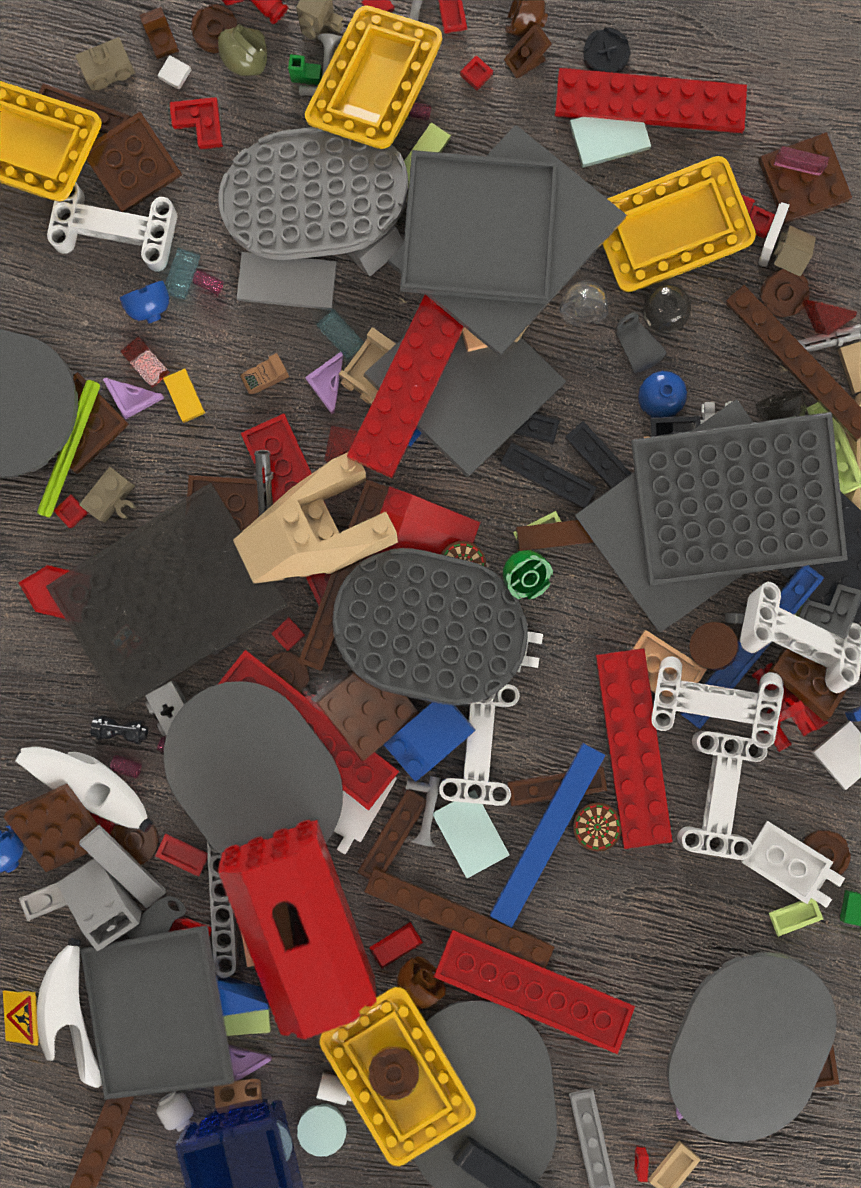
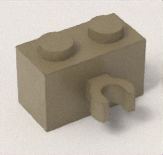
M300 0L296 6L301 32L309 39L313 40L315 38L319 40L317 38L318 35L327 33L329 28L336 33H340L344 26L341 23L343 18L334 13L332 0Z
M120 37L75 55L85 80L92 91L102 90L118 80L124 81L130 75L135 74Z
M789 226L786 233H780L775 243L776 247L773 255H776L774 265L779 267L778 270L782 268L801 277L813 256L816 237L793 226Z
M109 467L79 505L104 523L108 521L115 511L119 517L127 519L128 516L123 513V508L129 506L135 509L136 506L124 499L135 485L116 470Z

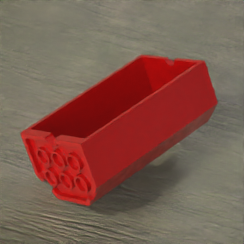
M311 820L302 821L295 828L289 830L286 828L279 829L272 834L273 837L264 840L262 836L251 839L248 844L242 846L232 845L222 852L218 869L219 876L280 1034L288 1036L291 1033H296L297 1038L307 1039L353 1023L361 1016L359 1011L363 1007H371L377 1002L375 976L318 820L312 822ZM287 901L296 906L309 943L285 950L272 916V910L276 904Z

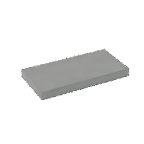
M242 252L237 300L332 310L337 262L309 258L275 260L264 258L254 253Z

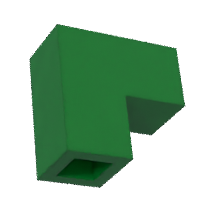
M290 54L288 70L291 82L319 85L322 77L321 65L306 63L305 56Z
M845 890L840 921L861 926V893Z

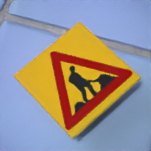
M3 991L6 1041L38 1045L36 992Z

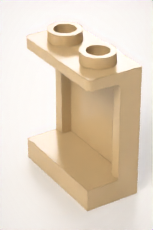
M372 327L362 347L345 370L340 371L339 377L342 380L340 383L349 391H353V389L361 394L360 398L371 405L378 390L364 377V373L396 343Z

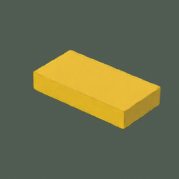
M186 369L163 378L183 423L205 414Z

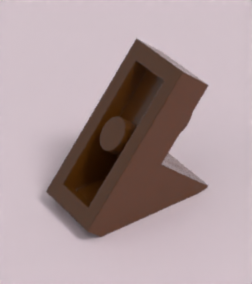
M162 7L139 15L157 60L179 51Z
M533 25L508 53L504 61L515 77L520 78L546 60L543 53L552 43L539 25Z

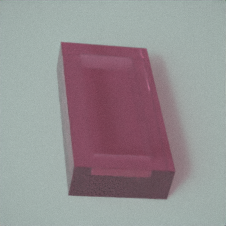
M782 146L775 156L774 165L820 176L827 168L829 157Z

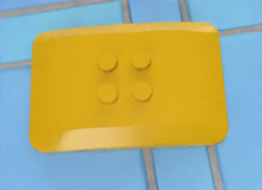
M363 6L357 9L305 111L307 123L312 127L378 149H385L391 146L404 124L440 48L442 33L439 28L371 6Z
M0 81V183L59 202L65 200L70 195L102 124L101 118L93 111Z
M716 156L607 198L627 215L626 219L602 244L619 288L625 292H633L745 249L755 240L754 226L730 164L724 157Z
M394 987L378 996L377 1002L371 1007H363L359 1011L361 1016L353 1023L322 1033L320 1036V1046L387 1161L394 1166H401L472 1122L476 1115V1108L408 992L401 987ZM388 1046H400L407 1049L415 1056L419 1065V1080L416 1087L409 1096L400 1100L383 1098V1096L377 1094L372 1089L369 1082V1066L372 1058L379 1050Z

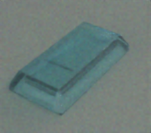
M180 248L177 249L165 283L170 296L186 300L201 257L200 255Z
M334 309L316 324L347 359L364 344V341Z

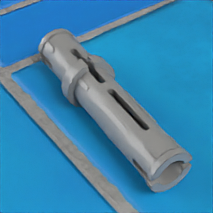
M857 324L843 329L833 328L831 332L801 339L798 342L808 352L831 346L840 347L843 343L861 339V325ZM846 335L845 337L830 340V338ZM822 341V343L810 345V346H807V347L805 346V345L810 344V343Z

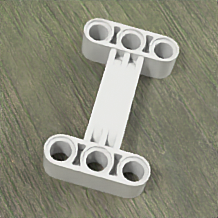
M76 182L72 189L76 190L73 196L60 202L54 201L47 238L58 252L62 254L71 252L75 247L77 234L142 246V259L152 271H161L166 267L177 220V212L168 198H156L152 202L149 217L84 205L85 195ZM162 209H169L167 214L159 215ZM71 213L68 219L62 220L65 214ZM164 231L162 237L154 238L157 232ZM66 236L63 242L57 243L59 237ZM153 254H160L156 261H150V257Z
M771 582L764 583L749 595L740 637L741 645L746 651L755 653L773 641L827 667L825 683L829 690L834 693H840L858 682L861 669L860 625L852 623L847 639L789 613L779 608L781 592L777 585Z
M673 656L662 660L652 713V724L657 730H669L674 724L676 711L751 723L752 741L757 747L768 748L774 743L783 698V680L778 674H764L759 683L758 693L682 681L681 661ZM672 667L677 672L675 674H668L664 669ZM768 684H775L778 686V688L776 690L770 691L767 690L765 686ZM664 690L671 691L673 695L671 697H665L661 694V692ZM764 707H770L774 711L766 714L763 713L761 709ZM665 713L669 718L661 719L658 717V714ZM760 730H766L769 732V734L766 736H760L757 734V732Z
M506 684L500 691L490 696L489 699L470 704L468 721L475 728V732L467 738L463 779L446 778L440 783L439 792L445 800L498 806L504 805L510 800L511 792L505 784L489 782L495 706L511 707L515 705L520 697L519 691L515 686ZM509 689L513 691L514 700L511 703L502 700L501 693L503 690ZM448 782H453L457 786V792L453 796H447L443 792V787ZM476 784L481 788V795L473 799L468 795V788ZM497 787L504 788L506 792L505 798L501 801L494 800L492 796L493 790Z
M698 731L693 735V747L699 752L712 754L713 759L702 829L695 827L682 828L678 832L677 840L683 848L690 852L737 860H745L752 855L753 846L751 842L740 835L731 834L742 760L762 761L767 755V748L758 747L757 754L752 757L749 754V747L754 744L752 738L710 731ZM707 735L710 738V745L703 749L700 745V740L703 736ZM731 739L734 742V749L727 753L724 745L727 740ZM694 833L696 836L695 842L691 845H686V836ZM718 837L720 840L719 846L711 849V839ZM742 841L744 844L743 850L740 853H735V844Z

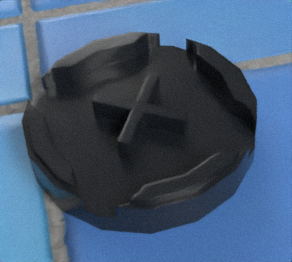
M604 28V30L592 32L587 38L583 49V60L587 68L591 71L620 73L626 67L631 54L628 40L624 34L613 28Z

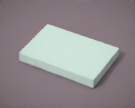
M580 117L570 120L569 123L582 168L650 150L651 148L645 123Z
M475 789L468 793L470 798H478ZM452 801L434 811L433 816L466 878L475 875L510 855L483 804Z

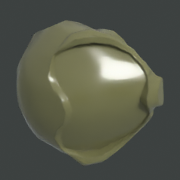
M238 24L235 28L222 31L218 37L219 56L224 65L231 72L240 76L260 75L265 69L268 52L264 39L265 36L258 29L246 28L241 24Z

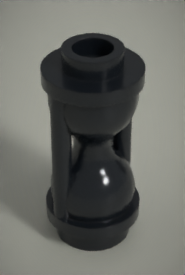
M101 715L100 717H94L92 720L91 736L96 737L97 740L122 735L127 741L141 745L142 741L147 739L148 726H145L143 720L130 721L125 725H119L114 719Z

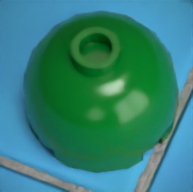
M531 550L518 551L509 557L503 567L504 583L508 591L517 599H521L520 597L534 599L542 595L550 586L551 582L549 579L551 574L553 575V570L550 563L538 552Z

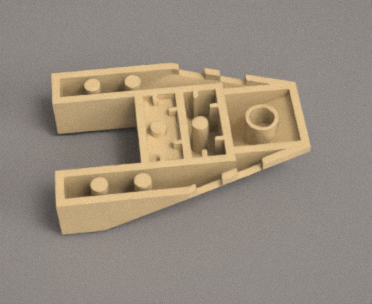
M348 453L332 459L289 489L233 540L253 584L285 580L284 578L308 577L311 574H331L398 543L397 532L387 512L339 533L324 503V500L365 482L366 474L363 465L348 459Z

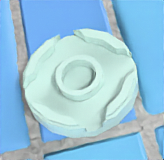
M329 1104L309 1107L302 1114L297 1126V1137L301 1146L308 1153L315 1156H329L335 1153L343 1145L347 1134L343 1114L336 1107Z

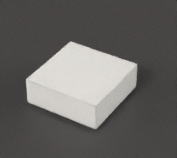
M169 55L158 77L160 80L180 90L191 72V68Z

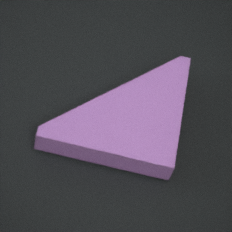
M341 352L305 377L331 414L335 412L338 394L339 373L343 362V354Z
M108 378L103 379L125 419L164 399L161 393Z
M228 1044L235 1081L241 1080L272 1060L269 1054Z

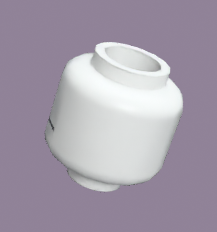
M172 1091L158 1101L159 1106L156 1113L166 1130L177 1129L179 1132L191 1124L189 1119L194 1113V1108L185 1093Z

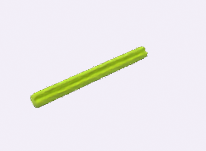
M87 380L78 402L77 418L73 431L67 443L59 452L37 513L47 518L52 516L100 388V384L95 381Z

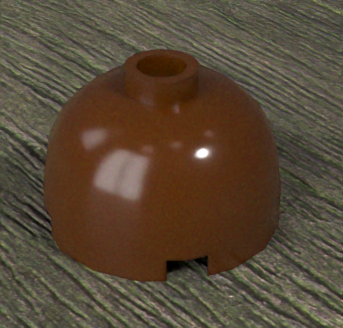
M513 0L507 18L511 17L512 20L510 26H505L506 33L523 38L533 25H539L543 28L548 18V13H545V1Z
M416 956L414 959L412 957L399 970L396 981L397 987H401L408 992L417 1008H429L445 996L446 988L444 981L438 980L433 976V972L436 970L434 965L421 956Z

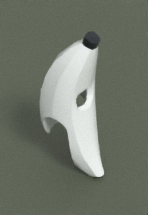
M43 747L21 748L16 753L15 761L52 790L67 783L89 812L115 824L140 829L145 833L151 828L153 822L148 819L145 807L137 794L123 779L97 759L79 752L64 754Z
M69 938L68 945L56 956L47 969L40 986L37 1001L38 1036L46 1060H54L55 1035L61 1027L69 1025L79 1077L83 1083L98 1088L102 1086L100 1068L90 1045L79 1002L81 940Z

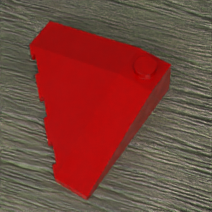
M389 487L380 514L387 512L397 532L398 543L372 555L398 548H412L441 554L448 544L455 541L473 543L481 522L412 494Z

